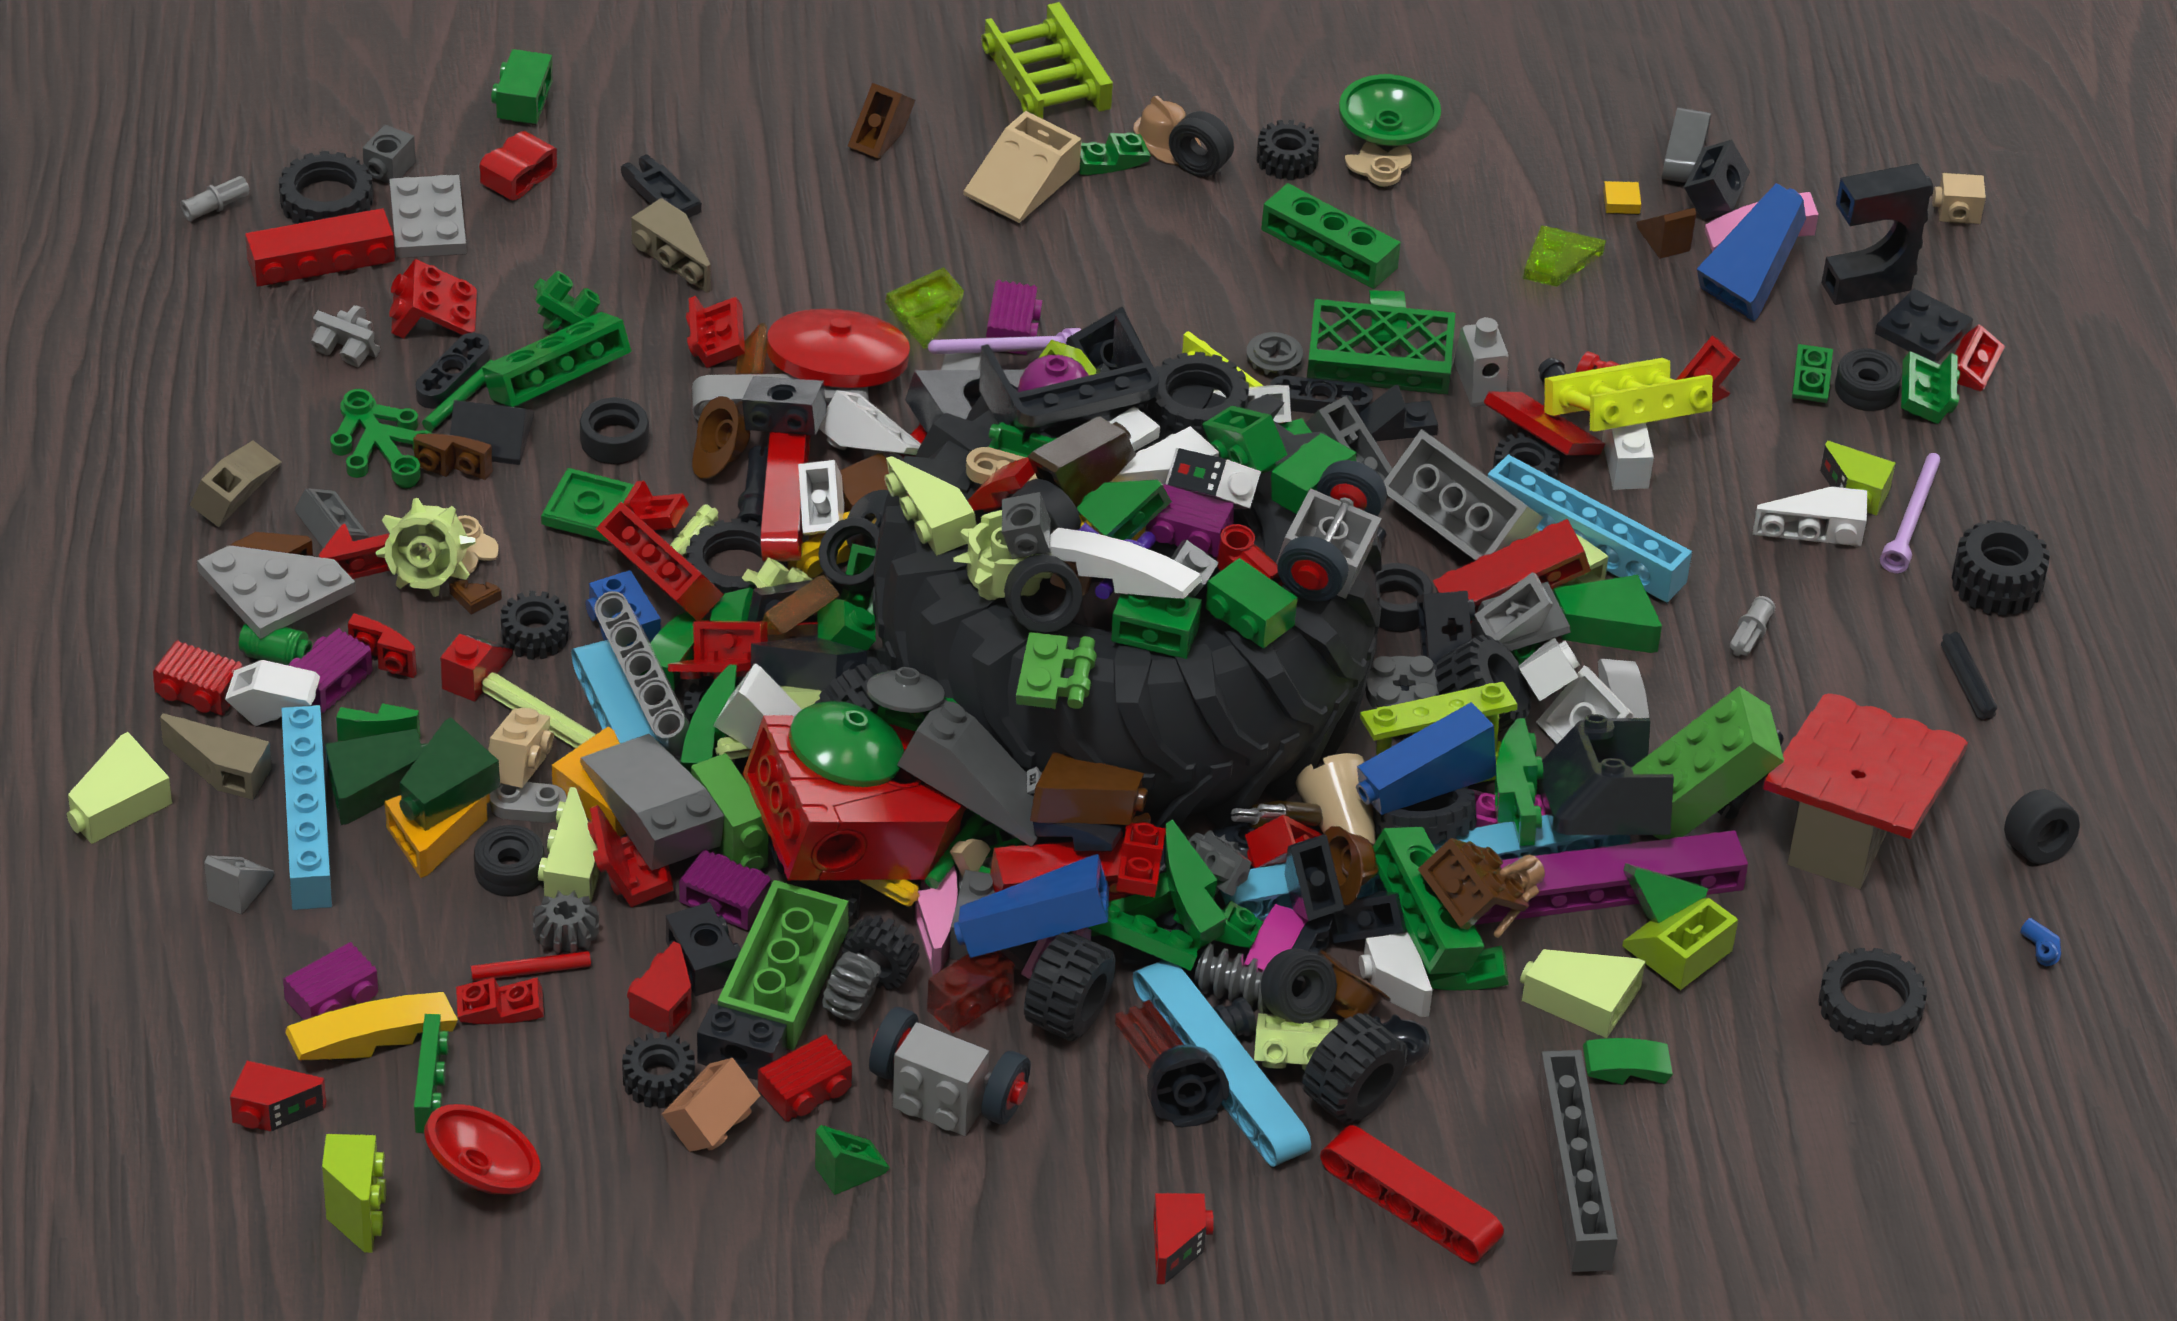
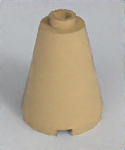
M1350 753L1331 755L1323 758L1325 765L1313 769L1312 764L1305 767L1297 776L1296 787L1304 803L1318 804L1320 806L1322 819L1318 826L1323 834L1331 826H1341L1349 833L1361 835L1368 839L1373 846L1375 844L1373 806L1371 803L1365 804L1356 789L1358 784L1357 766L1364 763L1363 756Z

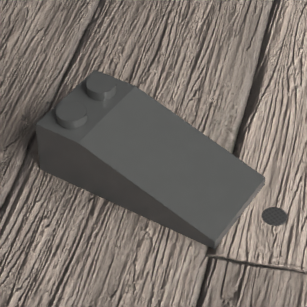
M944 699L940 706L929 712L916 730L897 766L1032 847L1039 836H1035L1033 821H1030L1034 793L1030 795L1027 793V773L975 717L965 712L959 704Z
M646 734L580 757L581 765L651 871L700 854L705 849L708 851L721 846L724 814L707 789L652 735Z

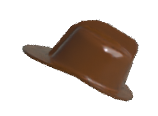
M718 396L710 400L699 417L692 467L694 474L701 479H710L719 474L728 462H734L739 458L749 443L751 432L750 430H745L744 416L738 413L734 401L728 397Z
M1331 826L1324 834L1328 838L1343 904L1351 905L1356 900L1361 886L1377 875L1378 865L1374 848L1370 841L1363 836L1349 833L1341 826Z
M1320 951L1332 962V968L1336 976V994L1329 1008L1335 1014L1345 1019L1359 1013L1369 1015L1382 1000L1391 1001L1390 997L1384 992L1353 974L1325 951Z

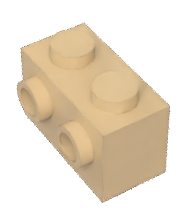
M514 708L490 737L488 751L499 760L500 783L523 788L542 764L546 754H549L554 740L553 731H549L551 716L539 714L531 708Z

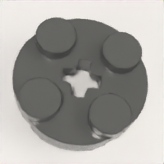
M1381 656L1376 658L1369 672L1365 689L1369 704L1375 709L1376 705L1378 707L1391 706L1440 695L1437 688L1438 682L1435 677L1436 670L1433 668L1432 660L1426 656ZM1399 685L1408 686L1409 690L1402 691Z

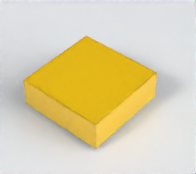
M1604 181L1603 193L1606 213L1640 214L1639 182Z

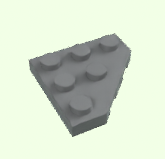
M229 545L197 560L198 572L260 639L277 629L284 628L355 593V581L334 559Z

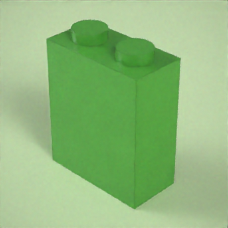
M724 753L692 765L691 774L707 789L724 814L721 846L713 849L715 854H722L736 864H741L743 867L747 866L749 869L761 870L768 867V832L761 818L760 810L757 808L752 797L749 785L729 756Z

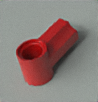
M1232 524L1225 527L1220 535L1217 555V567L1220 571L1240 558L1282 587L1283 582L1279 577L1277 564L1255 545V535L1252 530L1240 524Z

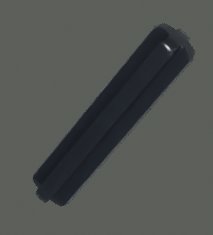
M1956 631L1951 634H1944L1941 646L1977 717L1981 720L1986 718L1992 719L1996 715L1995 711L1998 706L1963 638Z

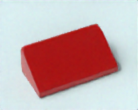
M1980 324L1962 338L1955 352V355L1958 356L1957 370L1960 371L1957 384L1978 391H1982L1985 388L2005 348L1998 339Z

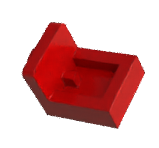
M637 481L624 500V505L653 530L675 528L689 506L683 493L652 496L645 481Z

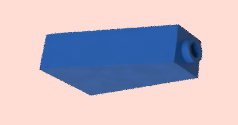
M1776 183L1697 268L1700 288L1747 318L1755 321L1759 317L1806 221L1802 196L1794 189L1789 188L1787 190Z
M1472 702L1358 765V784L1356 789L1360 798L1367 805L1371 803L1383 815L1496 776L1494 725Z
M1099 855L1089 856L960 906L959 921L954 922L955 935L959 945H966L968 954L972 958L1056 936L1062 932L1067 933L1108 922L1109 886Z

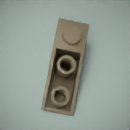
M660 198L631 217L632 244L637 249L644 251L659 261L664 267L670 268L706 293L711 291L710 262L684 212Z
M251 441L221 459L201 479L190 506L220 527L281 465L282 461L255 441Z
M162 713L160 716L162 740L167 748L216 790L254 800L272 769L270 742Z

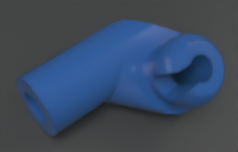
M2029 918L2023 924L2020 933L2035 943L2036 958L2040 964L2044 966L2055 965L2061 958L2060 937L2033 918Z

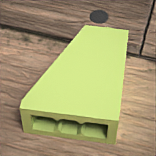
M129 732L122 734L68 794L70 811L67 812V819L76 833L81 832L93 844L171 805L169 777Z
M1543 949L1535 962L1529 961L1521 974L1520 983L1524 984L1522 1001L1607 1038L1641 988L1645 961L1639 958Z

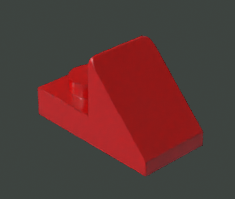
M1712 335L1676 380L1708 374L1713 376V404L1731 394L1721 383L1741 359L1720 339Z
M344 523L320 552L319 557L334 559L352 579L390 571L385 558L377 557L376 551L385 547L389 533L352 541L347 526Z

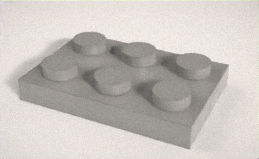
M459 175L389 179L396 258L466 254Z

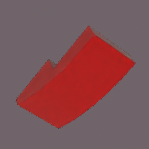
M1028 457L1013 461L994 472L967 500L973 511L981 509L984 512L994 511L1002 506V499H1005L1008 494H1014L1021 489L1035 474Z
M353 613L348 622V635H351L354 639L357 638L365 646L369 645L371 655L378 657L379 669L414 678L417 674L415 646L392 628L368 617Z
M1131 822L1130 825H1126L1116 891L1155 897L1165 828L1155 827L1145 822Z
M493 977L456 987L457 1016L460 1022L505 1024L544 1017L543 991L538 978L499 987Z

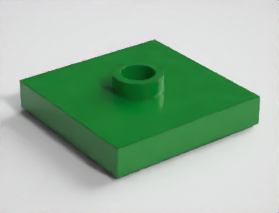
M567 468L541 514V525L609 542L596 528L620 502L624 504V500L634 484Z

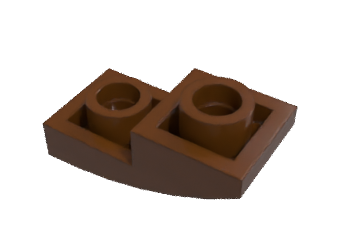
M417 434L413 438L414 457L420 461V467L427 471L447 477L453 469H457L483 480H486L493 472L492 445L470 438L445 434Z

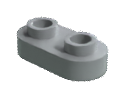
M527 782L523 788L500 783V787L490 793V809L494 815L502 819L551 823L556 821L559 802H566L567 796L562 788L553 784Z

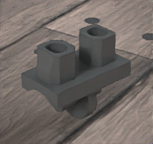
M1208 833L1204 840L1193 835L1189 842L1217 878L1216 887L1233 896L1236 892V887L1248 879L1252 862L1213 834Z

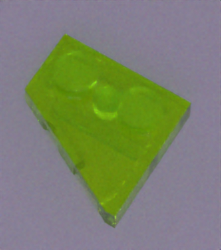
M1541 225L1524 268L1523 279L1557 287L1566 281L1570 274L1577 273L1586 265V260L1594 254L1598 257L1603 255L1606 240Z
M943 267L887 293L885 303L921 346L926 348L962 301L964 290Z

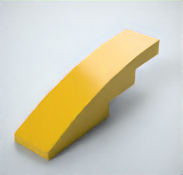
M444 992L369 1001L326 1012L287 1026L285 1033L298 1060L372 1057L376 1046L413 1044L417 1033L423 1032L424 1014H441L442 1031H453L458 1019Z

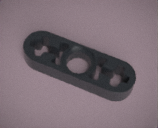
M467 333L461 336L417 379V402L425 408L434 409L453 394L489 361L490 347L488 338L480 333ZM456 367L460 368L462 371H460L459 373L450 374L446 373L444 370L447 368Z
M1278 376L1270 383V385H1289L1291 411L1315 414L1321 408L1337 401V397L1347 396L1360 416V412L1372 404L1373 400L1372 390L1360 383L1295 376ZM1325 394L1330 398L1318 400L1313 398L1312 395Z

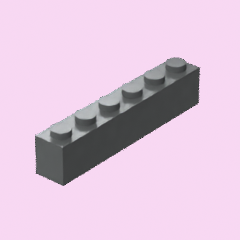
M1542 1051L1537 1087L1571 1272L1612 1270L1618 1238L1582 1051Z

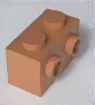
M730 1058L710 1063L661 1115L689 1152L705 1148L710 1151L725 1142L728 1138L726 1132L733 1125L742 1122L751 1114L750 1106L761 1095L736 1061Z

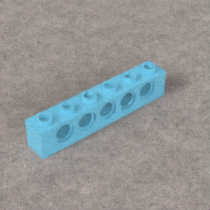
M1507 455L1488 473L1490 479L1543 517L1536 527L1539 531H1542L1550 524H1557L1568 519L1577 535L1609 556L1606 571L1618 577L1638 575L1645 591L1665 602H1668L1687 583L1692 556L1691 550L1510 455Z
M320 705L285 707L281 709L292 910L332 907Z

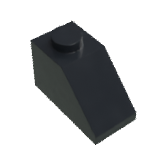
M1323 834L1289 845L1284 875L1293 911L1310 921L1345 909L1327 835Z

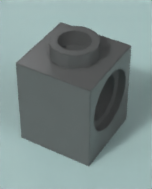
M384 125L363 147V164L368 167L369 174L373 178L390 184L389 179L401 178L416 162L414 135L388 125Z
M1040 492L1002 499V534L1012 559L1050 552V517Z

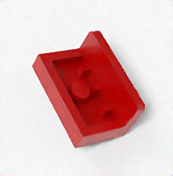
M696 296L689 298V312L686 313V320L690 328V336L687 337V343L694 357L699 356L706 368L745 354L743 309L738 298L735 296L707 308L702 306Z

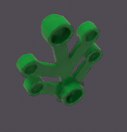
M364 389L348 391L340 404L341 414L345 418L338 431L330 437L331 451L339 456L349 454L353 449L352 434L360 422L365 431L354 453L346 459L347 474L353 478H361L368 473V458L376 444L391 465L392 480L401 488L414 487L421 478L420 461L414 456L402 455L392 440L412 444L414 450L413 438L417 434L432 433L427 430L414 431L419 425L418 413L414 409H398L376 404L371 393ZM376 418L396 421L397 427L381 424Z

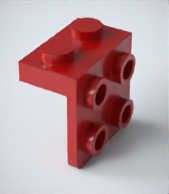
M417 259L411 263L403 275L398 274L391 286V293L394 296L389 316L392 317V334L404 339L421 317L462 335L474 333L477 290L472 284Z
M695 621L693 622L694 660L668 663V671L680 672V679L703 678V676H713V679H716L729 664L737 665V677H744L751 669V643L768 641L767 622Z
M598 805L590 808L592 821L588 822L587 825L589 833L598 848L593 851V856L600 872L607 871L611 887L617 896L622 894L630 907H633L674 890L669 865L651 871L629 836L620 839Z

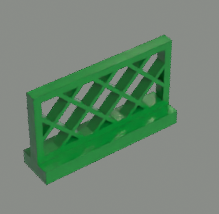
M1315 299L1307 378L1360 383L1368 387L1387 389L1398 385L1400 390L1448 395L1456 313ZM1321 311L1336 313L1341 320L1329 326L1320 317ZM1360 316H1371L1377 323L1365 330L1355 320ZM1396 319L1407 320L1412 326L1400 334L1390 323ZM1432 322L1447 324V330L1435 337L1426 326ZM1348 325L1358 335L1345 342L1336 332ZM1384 329L1393 339L1381 346L1372 335ZM1417 332L1428 341V343L1418 349L1406 340ZM1328 337L1338 346L1335 350L1317 349V344ZM1365 341L1374 351L1370 354L1356 353L1352 348ZM1400 344L1409 355L1406 357H1394L1388 351ZM1435 348L1444 356V361L1427 360L1423 355Z

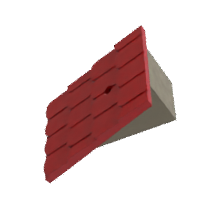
M1824 694L1784 751V762L1772 770L1764 781V790L1800 802L1787 865L1861 889L1887 831L1908 839L1913 837L1965 754L1968 742L1955 733L1945 730H1931L1919 721L1909 718H1895L1883 709L1873 706H1859L1853 700L1841 695Z

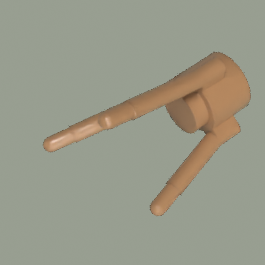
M1525 855L1512 864L1503 867L1499 872L1502 877H1513L1524 889L1522 896L1527 903L1531 898L1539 894L1537 884L1543 881L1545 877L1543 864L1534 855ZM1511 909L1494 931V936L1499 938L1521 911Z

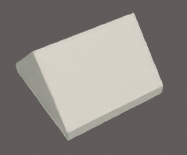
M1585 665L1577 673L1578 678L1571 681L1536 721L1556 744L1577 722L1583 720L1587 715L1599 714L1607 718H1633V713Z

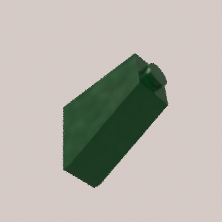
M451 717L446 719L400 782L401 800L399 804L403 814L407 819L417 822L425 831L499 788V760Z
M417 729L325 744L327 773L340 825L349 824L383 806L386 800L401 795V780L427 746V743H420Z

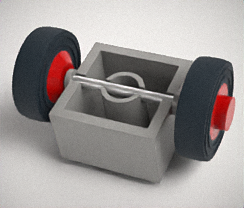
M1341 460L1332 463L1326 468L1319 479L1317 491L1310 488L1284 538L1276 562L1279 577L1291 592L1311 601H1327L1336 595L1347 598L1371 550L1382 519L1378 515L1386 503L1387 489L1377 472L1363 463Z
M902 1007L892 1008L882 1021L874 1035L869 1057L870 1072L884 1079H894L893 1108L901 1110L909 1116H916L936 1124L944 1130H951L966 1136L981 1111L982 1116L997 1124H1006L1025 1098L1031 1070V1062L1028 1057L1014 1051H1007L999 1059L992 1073L988 1072L989 1050L919 1023L917 1014Z

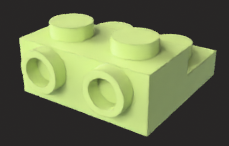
M1258 1013L1254 1060L1262 1061V1066L1268 1068H1285L1286 1063L1302 1064V1069L1305 1070L1313 1052L1324 1037L1337 1026L1338 1020L1319 1018L1311 1023L1298 1024L1273 1014Z

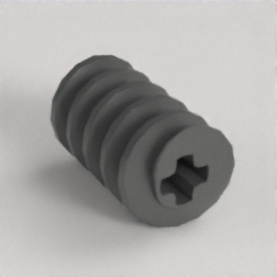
M1209 943L1199 959L1193 983L1195 986L1199 983L1200 992L1208 994L1213 989L1214 996L1218 999H1223L1228 993L1230 1003L1242 997L1248 1001L1251 1008L1258 1003L1260 1013L1267 1014L1270 1011L1266 1007L1261 995V979L1264 970L1262 972L1258 971V959L1253 958L1250 964L1245 967L1243 966V954L1238 953L1233 962L1228 961V949L1224 948L1219 956L1215 957L1214 944Z

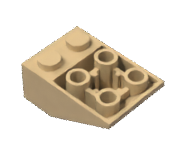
M1025 111L1005 128L965 188L963 195L1020 223L1080 170L1082 138Z

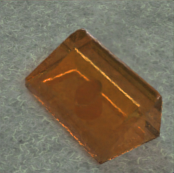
M760 323L744 341L745 354L738 356L735 375L763 374L767 353L766 323Z
M824 575L818 576L765 612L762 622H767L768 635H781L788 632L836 599L839 593Z

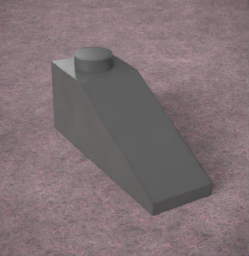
M1347 396L1321 408L1306 422L1312 433L1323 431L1331 439L1355 451L1356 461L1372 468L1383 481L1393 469Z

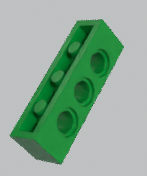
M1289 183L1263 204L1262 231L1372 289H1375L1398 269L1400 241Z
M599 312L482 366V371L490 398L509 407H514L632 351L623 319Z
M1384 828L1373 845L1378 865V874L1387 892H1397L1399 894L1406 929L1428 973L1469 972L1485 946L1474 925L1468 930L1459 927L1419 872L1418 868L1436 852L1424 828Z

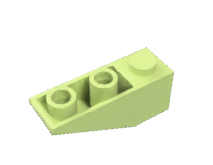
M892 456L886 458L889 474L885 475L884 479L887 489L892 497H899L900 506L907 520H914L915 529L920 541L923 544L928 542L936 556L967 544L960 535V531L963 528L973 529L976 526L973 509L960 489Z
M570 787L566 802H559L556 814V824H558L557 830H550L547 842V852H549L548 858H541L538 880L544 881V896L555 898L558 890L563 895H570L575 890L578 898L589 896L591 902L599 878V869L593 856V851L598 848L589 833L588 820L575 787Z

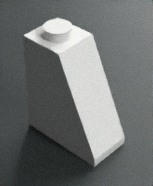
M754 664L727 700L713 726L752 749L763 715H793L794 717L802 709L762 667Z

